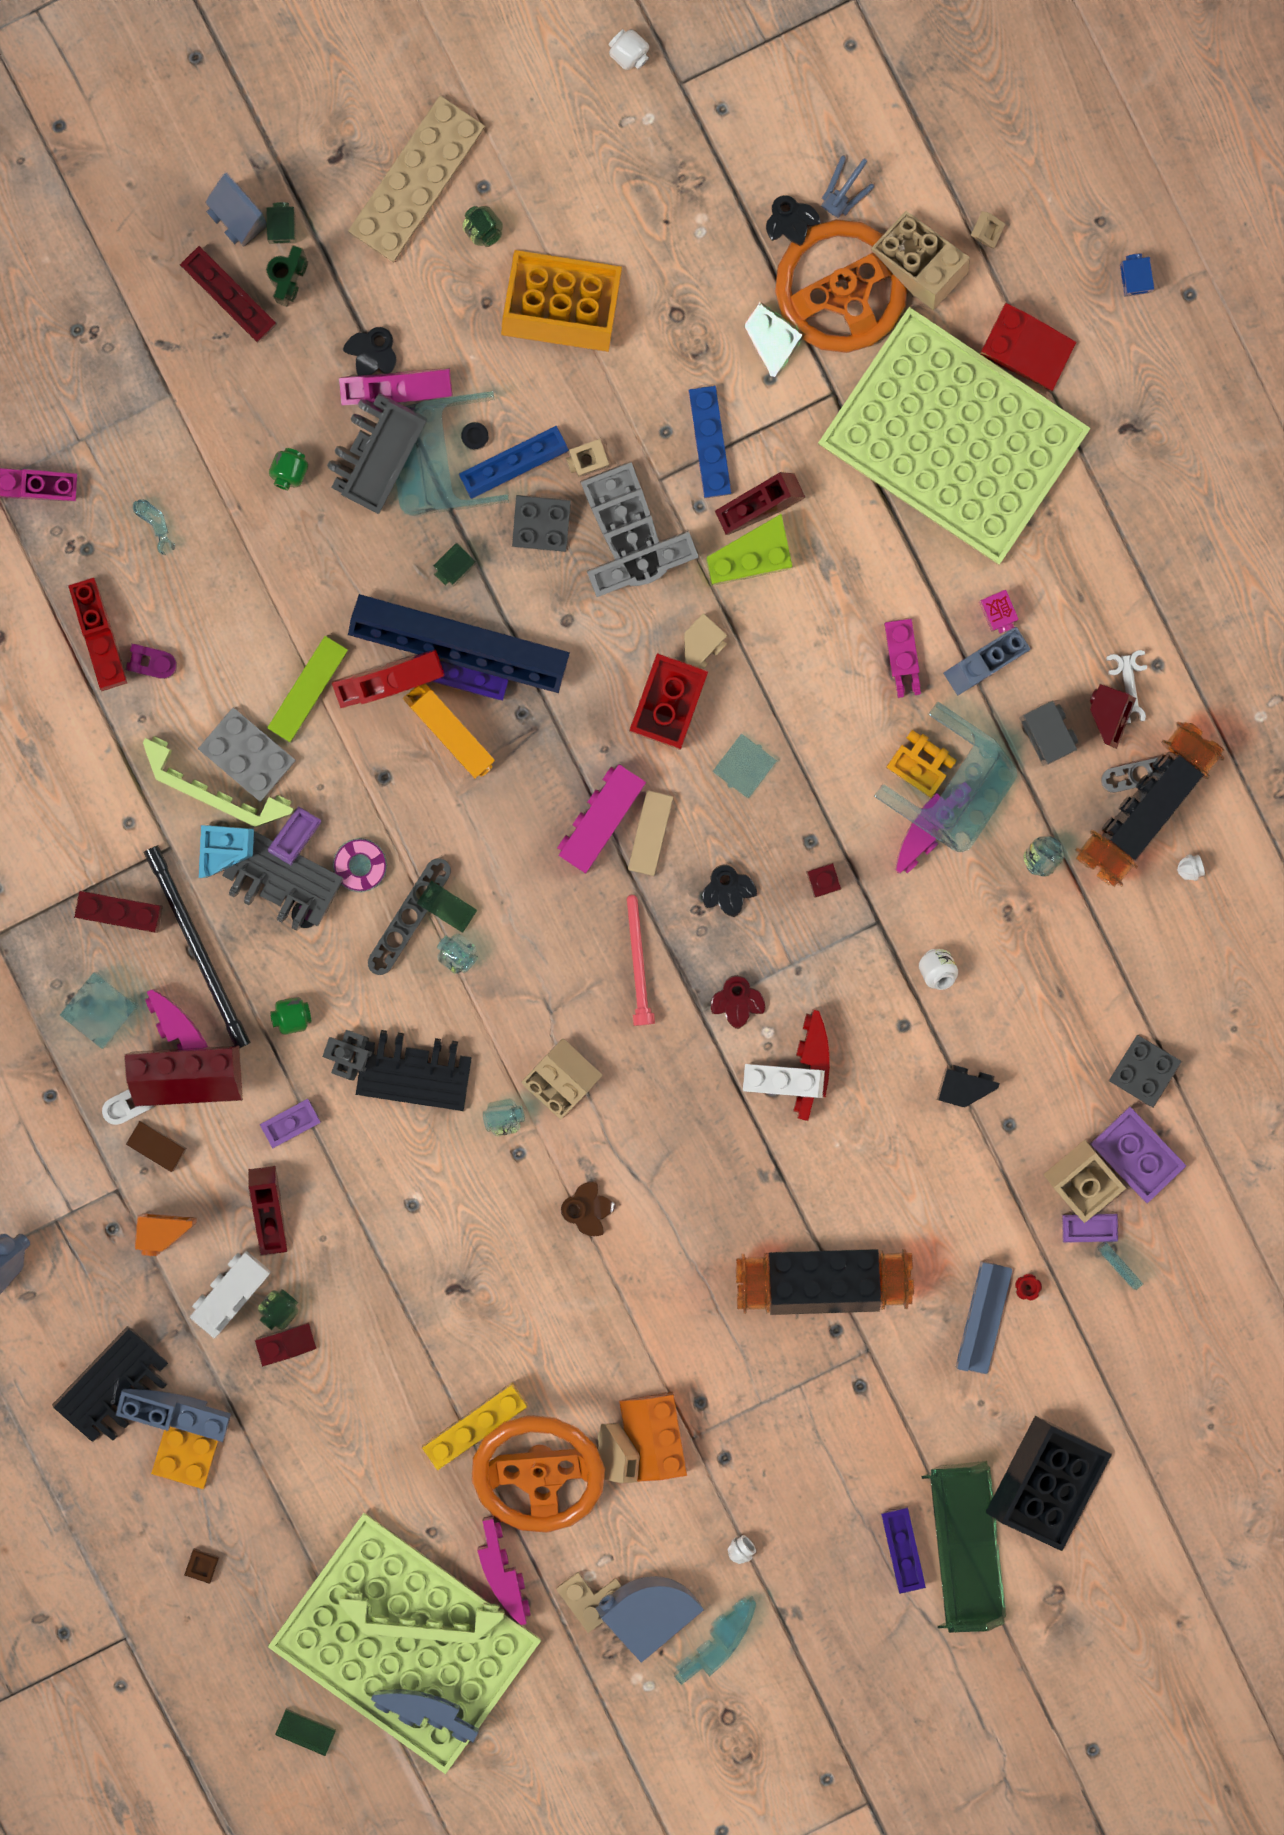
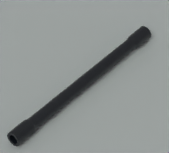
M157 845L144 851L143 853L150 868L159 881L226 1024V1030L233 1045H239V1048L250 1044L251 1042L241 1021L237 1018L168 871V865L159 846Z

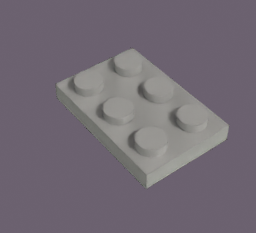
M234 707L198 748V750L260 802H262L296 761Z

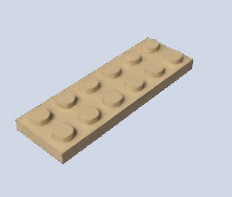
M439 96L348 232L394 263L485 129V126L442 96Z

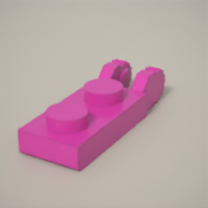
M912 619L885 622L884 627L892 677L895 679L897 697H904L905 693L901 676L910 674L914 695H921L918 676L920 671Z

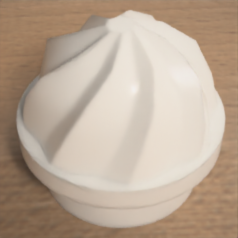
M1189 854L1179 862L1177 871L1183 879L1197 881L1199 877L1205 875L1204 866L1199 855L1192 856Z
M744 1535L740 1538L735 1537L728 1547L729 1558L738 1564L749 1562L752 1560V1555L756 1553L754 1544Z

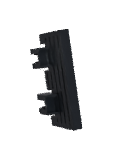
M381 1030L377 1055H374L375 1042L367 1041L365 1050L371 1051L372 1055L371 1057L368 1056L365 1065L367 1068L366 1072L359 1071L355 1095L464 1111L472 1057L460 1055L459 1067H455L458 1041H452L450 1044L448 1066L438 1064L439 1052L442 1047L441 1039L435 1038L431 1063H428V1050L406 1047L405 1058L401 1059L404 1033L398 1032L396 1036L394 1057L384 1056L385 1044L388 1039L386 1030Z
M127 1326L52 1406L90 1441L94 1442L101 1434L93 1425L113 1441L118 1436L102 1419L108 1414L123 1428L130 1424L125 1418L116 1416L117 1411L112 1407L113 1404L118 1407L122 1390L133 1389L131 1385L136 1389L151 1390L140 1382L145 1374L158 1387L164 1389L167 1383L149 1366L152 1364L161 1372L168 1362Z

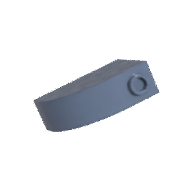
M658 1576L643 1577L628 1582L613 1594L605 1596L596 1607L601 1619L641 1663L704 1610L698 1599L684 1585L675 1580Z

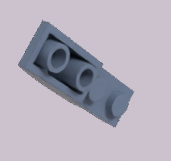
M123 1389L116 1416L166 1431L170 1427H174L223 1442L231 1413L207 1407V1401L188 1396L153 1390Z
M388 1689L375 1691L371 1698L375 1702L374 1706L385 1713L392 1711L400 1715L398 1719L409 1726H413V1724L420 1726L424 1717L429 1719L428 1723L440 1730L445 1727L453 1731L452 1736L464 1743L467 1740L474 1742L479 1732V1728L456 1716L460 1709L459 1705L432 1694L413 1690Z

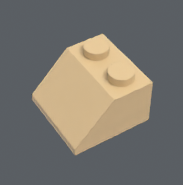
M1086 1140L1081 1142L1043 1174L1084 1223L1126 1189Z

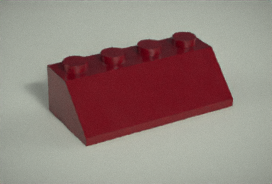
M239 1045L133 1051L124 1054L126 1082L135 1106L243 1100Z

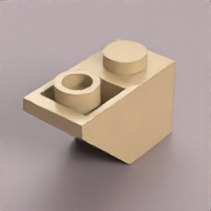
M704 613L684 633L685 663L700 669H704L708 665L705 660L711 653L716 656L727 645L723 641L727 635Z
M601 1424L598 1433V1452L605 1467L604 1480L618 1483L637 1482L640 1454L620 1424Z

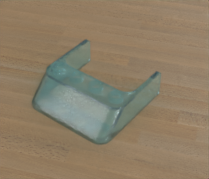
M493 391L427 400L405 406L428 418L396 480L399 505L405 514L418 516L509 503L508 495L461 500L453 494L442 412L445 407L495 400Z
M937 702L930 710L929 715L973 745L960 768L932 808L921 809L884 784L878 789L874 797L952 850L965 852L973 846L1016 780L1017 770L1001 746L993 738Z

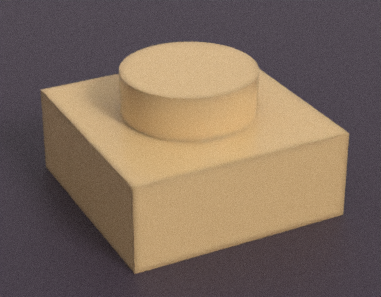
M982 211L971 236L985 246L995 248L1005 223L992 214Z

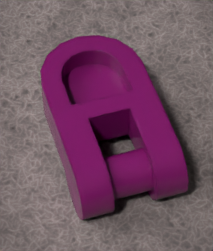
M131 643L130 652H132L130 662L126 664L125 670L159 679H167L175 674L177 662L172 654ZM143 655L150 656L148 667L140 665Z

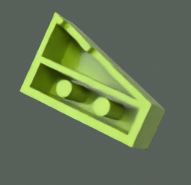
M782 514L706 557L711 586L792 569Z

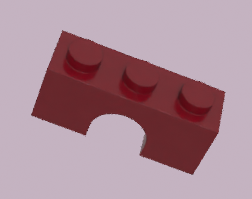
M79 891L74 918L158 933L163 906Z

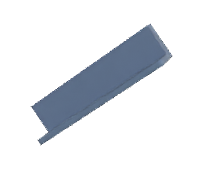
M984 1261L980 1262L955 1366L957 1369L967 1372L970 1370L983 1374L988 1373L1012 1275L1011 1268Z

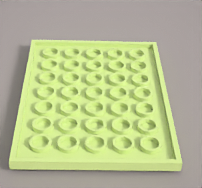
M909 307L818 442V445L1000 565L1091 428Z
M363 1513L270 1642L268 1648L446 1774L469 1740L466 1743L459 1741L452 1736L453 1731L445 1727L442 1730L433 1727L428 1723L429 1719L424 1717L420 1726L416 1724L409 1726L398 1719L400 1715L389 1711V1713L382 1712L374 1706L375 1702L371 1700L374 1692L388 1689L420 1691L447 1699L460 1706L457 1717L479 1728L539 1645L541 1639L505 1613L504 1619L474 1644L364 1634L339 1605L340 1596L346 1595L347 1591L363 1593L362 1597H368L366 1619L371 1620L372 1616L388 1617V1621L399 1622V1618L415 1619V1624H426L427 1620L441 1621L443 1622L442 1626L453 1627L454 1623L470 1624L472 1629H475L477 1607H483L484 1603L490 1602L369 1515Z

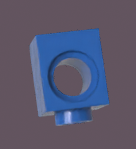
M1142 254L1126 256V260L1120 263L1124 297L1152 293L1154 283L1150 257L1142 258Z

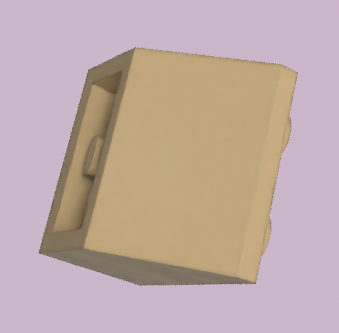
M562 1038L521 1083L561 1120L602 1077V1074Z

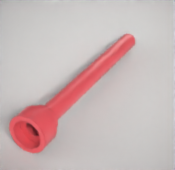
M629 895L627 897V908L637 1009H635V1015H633V1025L655 1024L654 1013H651V1008H648L638 899L635 895Z

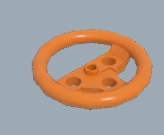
M835 219L808 228L803 245L799 246L793 242L790 243L778 264L775 294L783 319L799 338L820 350L849 353L873 346L893 330L906 307L907 288L874 253L844 268L835 270L832 274L801 289L794 295L792 293L794 270L803 253L817 242L842 236L857 238L873 247L884 234L862 222ZM868 264L873 267L875 273L872 278L864 279L860 276L859 268L862 265ZM890 277L892 281L890 302L881 318L876 321L867 301L873 284ZM838 281H845L847 288L844 290L842 286L837 287ZM816 289L822 290L826 295V300L822 304L813 303L810 298L812 291ZM852 301L859 302L863 307V312L858 316H852L847 311V305ZM823 310L843 316L851 335L825 334L809 325L806 320Z
M528 1415L506 1421L484 1437L473 1456L472 1483L480 1503L497 1520L521 1531L548 1533L571 1527L591 1513L603 1492L605 1467L596 1445L579 1428L555 1417ZM529 1432L555 1435L568 1441L575 1448L552 1451L545 1445H535L528 1450V1453L498 1455L490 1461L496 1449L511 1437ZM569 1461L573 1466L571 1468H563L559 1463ZM514 1465L519 1471L511 1473L505 1467ZM581 1478L586 1481L587 1488L580 1500L565 1511L559 1512L558 1489L568 1479ZM499 1485H516L529 1494L531 1515L523 1514L508 1507L493 1490ZM544 1486L550 1492L541 1494L537 1492L536 1488Z

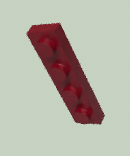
M200 246L180 264L257 343L277 325Z

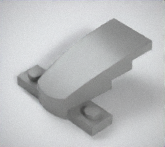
M631 461L580 481L599 528L615 560L587 570L596 597L627 585L641 586L659 579L667 572L666 570L699 557L689 531L659 542L652 516L650 515Z

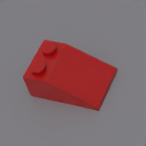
M1005 303L980 354L989 361L1053 391L1076 341L1032 315Z
M657 653L629 732L681 750L709 671Z

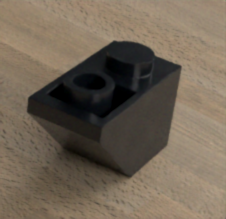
M952 1065V1069L945 1068L937 1100L965 1108L997 1090L1000 1083L994 1082L995 1076L979 1072L978 1077L967 1074V1068Z

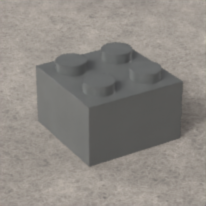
M1051 701L1019 717L1043 766L1077 750L1075 744L1079 743L1072 728L1067 730L1063 722L1066 719V715L1060 704L1055 705L1054 701Z

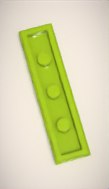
M324 636L267 728L291 743L348 650L327 636Z

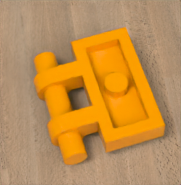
M911 730L906 739L915 745L911 751L901 745L886 768L929 798H932L947 776L939 771L938 768L943 763L951 769L957 760L950 756L949 751L944 747L940 749L928 741L929 737L922 733L920 735ZM921 750L935 758L931 764L918 756Z

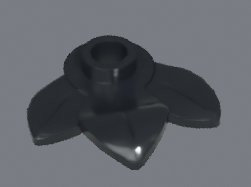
M783 195L776 198L772 204V215L766 223V231L771 241L784 235L791 242L801 246L807 235V226L819 225L820 217L809 204L797 203L793 197ZM782 205H788L790 207V210L784 212L781 210L780 207Z
M375 327L368 334L356 333L347 340L343 347L345 353L357 356L356 371L358 376L372 375L378 368L385 374H390L396 365V355L392 350L393 337L386 328ZM382 336L385 339L382 346L375 344L376 337Z
M719 865L712 871L711 882L704 888L702 894L706 908H712L719 904L725 914L736 917L742 909L743 898L757 896V890L752 879L747 875L737 874L735 869L729 865ZM728 875V882L721 883V876Z

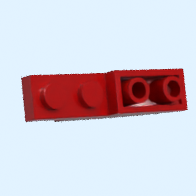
M95 578L68 585L101 692L127 684L120 653Z
M432 650L387 663L383 667L337 679L332 682V686L340 708H344L358 703L362 705L441 678L445 674L437 651Z
M812 1009L811 1014L806 1013L803 1029L807 1030L805 1041H799L796 1056L800 1057V1063L810 1065L809 1069L825 1071L822 1097H826L830 1071L828 1038L820 1012ZM796 1097L793 1111L798 1112V1119L809 1120L814 1097Z

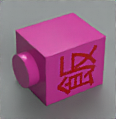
M1006 590L979 601L991 632L998 629L999 634L1015 628L1013 623L1019 619Z

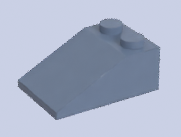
M227 173L223 174L206 200V204L210 208L206 212L216 224L221 221L225 225L227 230L224 233L234 245L239 242L244 247L263 231L268 224L260 210Z

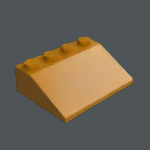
M514 250L503 312L501 335L609 352L622 266Z

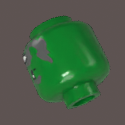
M285 448L284 451H278L275 454L269 469V476L275 480L274 485L276 487L289 491L290 487L296 488L301 486L308 470V462L305 460V455L291 448Z
M300 997L279 1000L275 1003V1011H270L273 1028L278 1027L283 1035L305 1031L308 1024L311 1023L308 1002H303Z

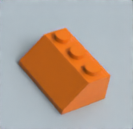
M673 1392L620 1400L624 1431L640 1454L637 1482L658 1481L687 1476Z

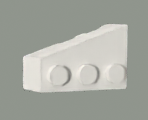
M248 1251L243 1255L237 1253L228 1263V1266L231 1267L225 1276L220 1273L210 1284L213 1288L207 1297L202 1294L192 1306L195 1311L189 1318L214 1339L271 1273L267 1267Z

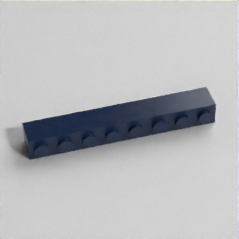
M361 594L358 595L348 630L349 636L417 655L436 650L440 661L558 694L570 652Z

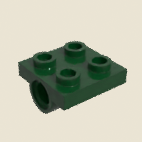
M292 245L288 258L276 256L267 264V275L276 288L273 297L277 304L285 307L288 306L289 301L294 302L299 290L296 283L298 276L303 277L309 261H306L305 252L300 247ZM286 268L289 270L286 277H275L279 269Z

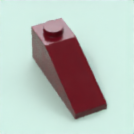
M779 472L715 510V513L725 535H730L784 511L806 497L795 473Z
M276 1166L248 1169V1187L260 1256L288 1252Z

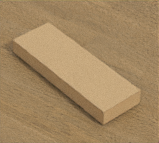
M646 791L628 870L651 876L655 875L673 796Z

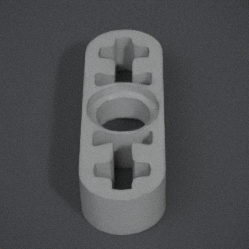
M1157 758L1106 770L1101 777L1103 788L1111 793L1136 788L1138 782L1132 776L1134 768L1138 766L1144 767L1149 777L1153 773L1149 763L1155 762ZM1123 769H1128L1127 776L1131 785L1126 786V780L1118 782L1117 788H1113L1112 784H1107L1106 779L1110 778V773L1114 772L1117 777L1125 775Z

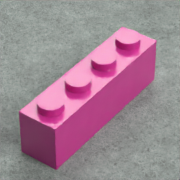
M618 765L616 769L612 766L609 768L602 779L606 782L601 792L597 789L594 791L587 802L591 807L586 814L580 812L572 824L576 830L571 837L565 835L557 847L561 850L558 856L585 874L646 784L644 780L621 765Z

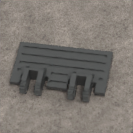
M380 393L374 403L364 399H360L358 403L362 410L379 418L378 423L359 414H353L351 417V421L354 424L371 432L372 435L360 430L350 450L343 446H337L335 449L337 456L356 465L354 470L333 460L329 461L327 465L328 469L348 479L347 482L336 477L331 488L342 493V496L377 514L382 510L428 419Z
M254 831L253 856L225 869L222 875L234 881L229 895L232 897L237 896L245 879L249 876L254 881L244 897L245 904L250 905L263 883L265 886L260 896L281 907L287 896L277 916V921L282 923L287 919L296 901L302 904L292 922V929L297 931L301 927L310 909L313 911L307 921L319 926L345 878L301 855H298L292 865L287 864L268 852V848L273 840Z

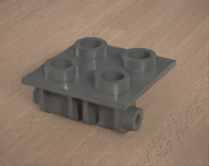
M516 495L512 547L566 552L571 500Z
M1137 1035L1109 1079V1082L1154 1108L1182 1061Z

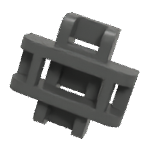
M350 1030L345 1031L342 1041L329 1037L322 1057L335 1061L331 1073L353 1081L357 1076L358 1070L366 1072L367 1068L365 1065L368 1056L371 1057L372 1055L371 1051L365 1050L369 1038ZM354 1051H356L353 1062H351Z

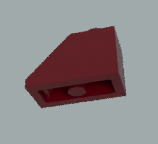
M1100 684L1098 689H1095L1091 695L1090 704L1092 705L1090 710L1104 743L1117 749L1136 698L1130 694Z
M310 1323L255 1339L262 1367L317 1349Z

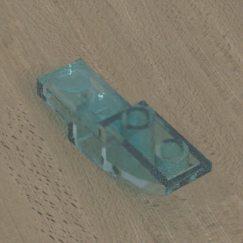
M753 1596L748 1600L745 1597L741 1598L732 1606L733 1612L728 1616L722 1614L711 1623L713 1628L710 1629V1634L715 1640L713 1642L710 1640L705 1641L696 1649L698 1651L697 1655L692 1659L686 1657L675 1666L677 1671L674 1672V1677L681 1685L702 1668L710 1677L732 1655L752 1620L756 1607V1600Z

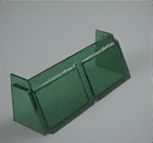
M987 1461L935 1467L931 1469V1473L925 1474L921 1478H930L946 1619L945 1623L938 1625V1629L948 1628V1633L990 1631L1005 1624L1004 1618L1006 1617L999 1545L996 1542L998 1537L996 1519L985 1513L993 1498L990 1467L987 1465Z

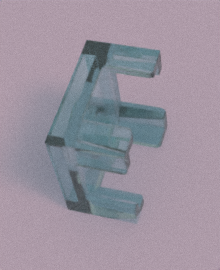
M93 972L61 1012L60 1016L101 1049H106L114 1039L113 1036L125 1021L134 1014L139 1005L110 985L107 979L98 972Z

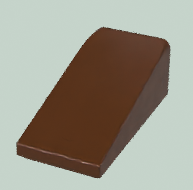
M141 1121L138 1122L126 1143L127 1146L170 1172L175 1170L187 1149Z

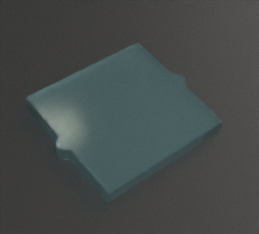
M741 734L712 772L727 782L729 788L733 787L746 798H749L777 760L762 750L760 744H754Z

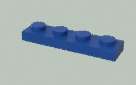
M716 386L689 389L704 499L731 495Z
M554 426L459 473V476L472 499L568 452L569 449L557 426Z

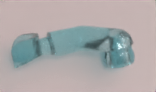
M144 499L135 501L132 506L133 511L137 516L153 526L155 536L159 539L157 545L159 553L166 555L163 551L165 543H169L170 548L174 550L175 544L167 536L169 532L163 513Z

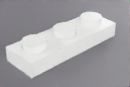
M745 1064L743 1091L822 1098L825 1071Z

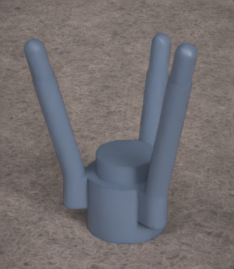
M841 156L827 191L821 198L824 200L821 207L836 218H839L841 214L846 216L850 209L874 188L873 184H869L850 202L846 203L849 198L845 194L867 163V159H863L840 191L835 190L833 192L846 160L845 156Z

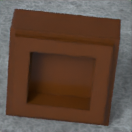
M193 1548L184 1575L210 1584L219 1557Z

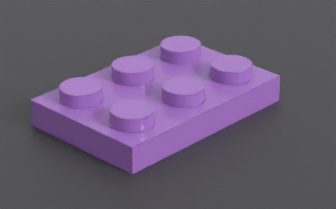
M1130 1106L1090 1143L1146 1203L1151 1201L1186 1167L1183 1161Z

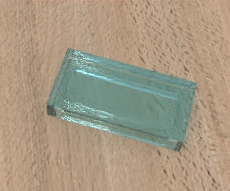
M1103 1242L1097 1247V1250L1133 1290H1137L1143 1285L1140 1279L1108 1243Z

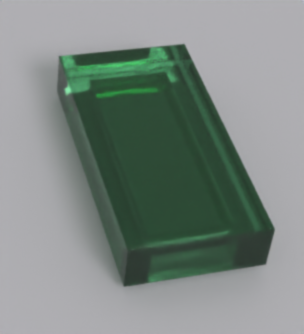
M433 881L429 883L417 902L419 906L462 933L477 912V909Z
M286 1709L275 1735L326 1756L336 1729Z

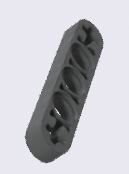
M441 858L433 859L424 869L369 956L368 967L372 973L384 975L393 967L451 874V867L446 860ZM443 863L445 865L443 870L446 874L444 877L441 875L437 877L435 882L440 883V885L436 889L431 883L423 881L426 875L431 879L434 874L431 867ZM420 886H428L432 891L431 898L426 902L420 901L416 896V891ZM413 909L417 913V920L414 924L408 925L402 921L401 915L404 910ZM391 932H398L403 938L402 944L397 948L390 947L387 943V937ZM383 944L387 950L396 954L393 958L388 954L385 959V963L388 964L386 969L381 967L379 970H376L373 958H380L384 951L379 950V948Z

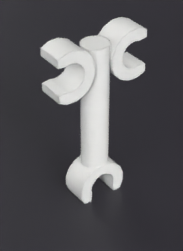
M1139 650L1132 653V655L1122 657L1115 654L1106 657V661L1115 660L1118 663V667L1116 670L1108 671V675H1117L1121 671L1123 672L1125 692L1136 698L1131 713L1137 712L1140 716V722L1145 721V712L1138 705L1133 669L1135 671L1147 669V665L1139 666L1135 662L1137 656L1145 655V651Z

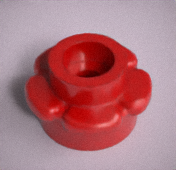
M1025 1274L1024 1277H1019L1016 1280V1294L1022 1300H1035L1039 1296L1038 1293L1042 1290V1284L1040 1280L1036 1279L1035 1275ZM1026 1285H1030L1031 1289L1027 1290Z

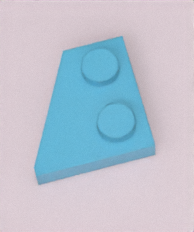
M201 825L199 878H208L252 857L254 829Z

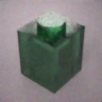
M277 202L273 203V207H266L268 243H296L295 208L289 207V203Z
M456 542L433 565L437 570L434 575L445 586L450 583L454 587L477 563Z

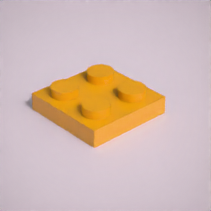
M170 1427L168 1431L164 1430L151 1474L204 1489L218 1441Z

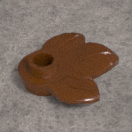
M587 1182L580 1185L574 1196L567 1198L561 1206L563 1218L569 1223L576 1224L579 1231L588 1236H601L604 1234L600 1220L610 1215L616 1207L607 1197L597 1195V1182ZM578 1205L580 1212L577 1215L571 1214L569 1211L570 1206Z

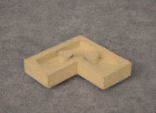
M577 1572L557 1586L556 1590L587 1633H589L604 1622L596 1610L600 1601L605 1596L613 1594L622 1585L615 1578L596 1593H593L580 1573Z

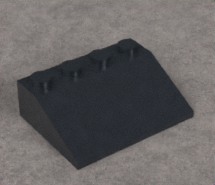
M1035 1416L985 1513L1008 1527L1063 1551L1112 1454Z

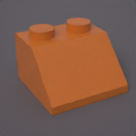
M142 1213L137 1217L135 1250H141V1255L158 1256L160 1252L167 1249L197 1223V1218Z

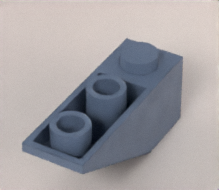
M1015 627L957 663L943 674L958 696L1031 649L1018 628Z

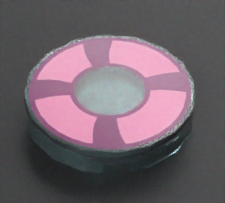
M362 838L352 839L341 845L334 855L333 861L334 873L345 878L341 885L350 891L360 893L370 891L380 885L386 876L388 866L385 853L381 847L371 840Z

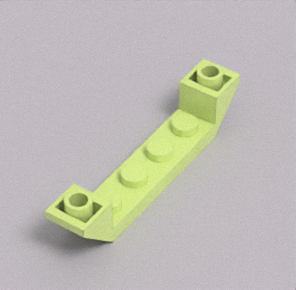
M153 736L152 740L145 738L143 741L156 780L254 827L290 816L295 811L294 808L290 807L291 801L277 795L275 799L268 798L261 815L258 816L256 815L257 809L245 803L241 807L232 804L233 798L218 791L217 795L211 794L206 791L207 785L195 779L190 784L182 780L184 774L172 768H168L167 772L163 771L172 750L166 748L168 742Z
M347 1591L346 1595H341L339 1605L364 1634L472 1644L504 1619L505 1610L499 1609L498 1604L484 1603L483 1607H477L475 1629H472L470 1624L454 1623L453 1627L442 1626L443 1622L427 1620L426 1624H415V1619L399 1618V1622L388 1621V1617L372 1616L371 1620L366 1619L368 1597H362L363 1593Z

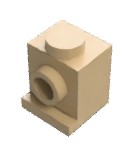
M600 439L570 449V457L566 458L571 474L577 472L578 478L609 467ZM583 456H590L592 462L589 465H584L581 462Z

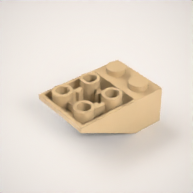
M907 211L901 215L871 248L874 254L912 295L933 310L969 271L970 257Z

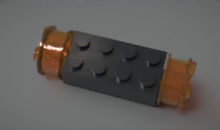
M1177 721L1176 726L1178 728L1168 741H1161L1163 746L1170 752L1166 755L1161 754L1153 764L1155 768L1153 773L1149 777L1144 775L1136 785L1138 789L1132 798L1130 796L1125 798L1119 806L1121 811L1116 818L1113 819L1111 817L1101 829L1103 834L1100 835L1091 829L1089 831L1091 837L1081 849L1076 847L1075 851L1079 854L1076 859L1085 867L1098 870L1099 873L1096 876L1107 885L1123 887L1122 880L1132 868H1138V865L1133 860L1136 861L1202 777L1209 779V771L1218 760L1223 761L1225 759L1222 755L1224 749L1213 740L1209 741L1201 737L1203 732L1194 724Z
M878 1249L770 1252L769 1256L768 1253H764L763 1257L746 1258L744 1254H741V1258H736L735 1269L736 1283H741L737 1284V1309H742L743 1314H746L747 1310L765 1309L766 1313H770V1315L880 1312V1307L881 1310H884L887 1305H903L904 1309H908V1304H912L914 1296V1280L909 1279L913 1269L912 1253H907L906 1249H902L901 1253H884L882 1249H879V1251Z

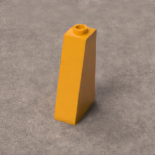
M426 684L413 688L402 698L474 778L482 777L492 769L493 766L491 764L495 761L493 757Z

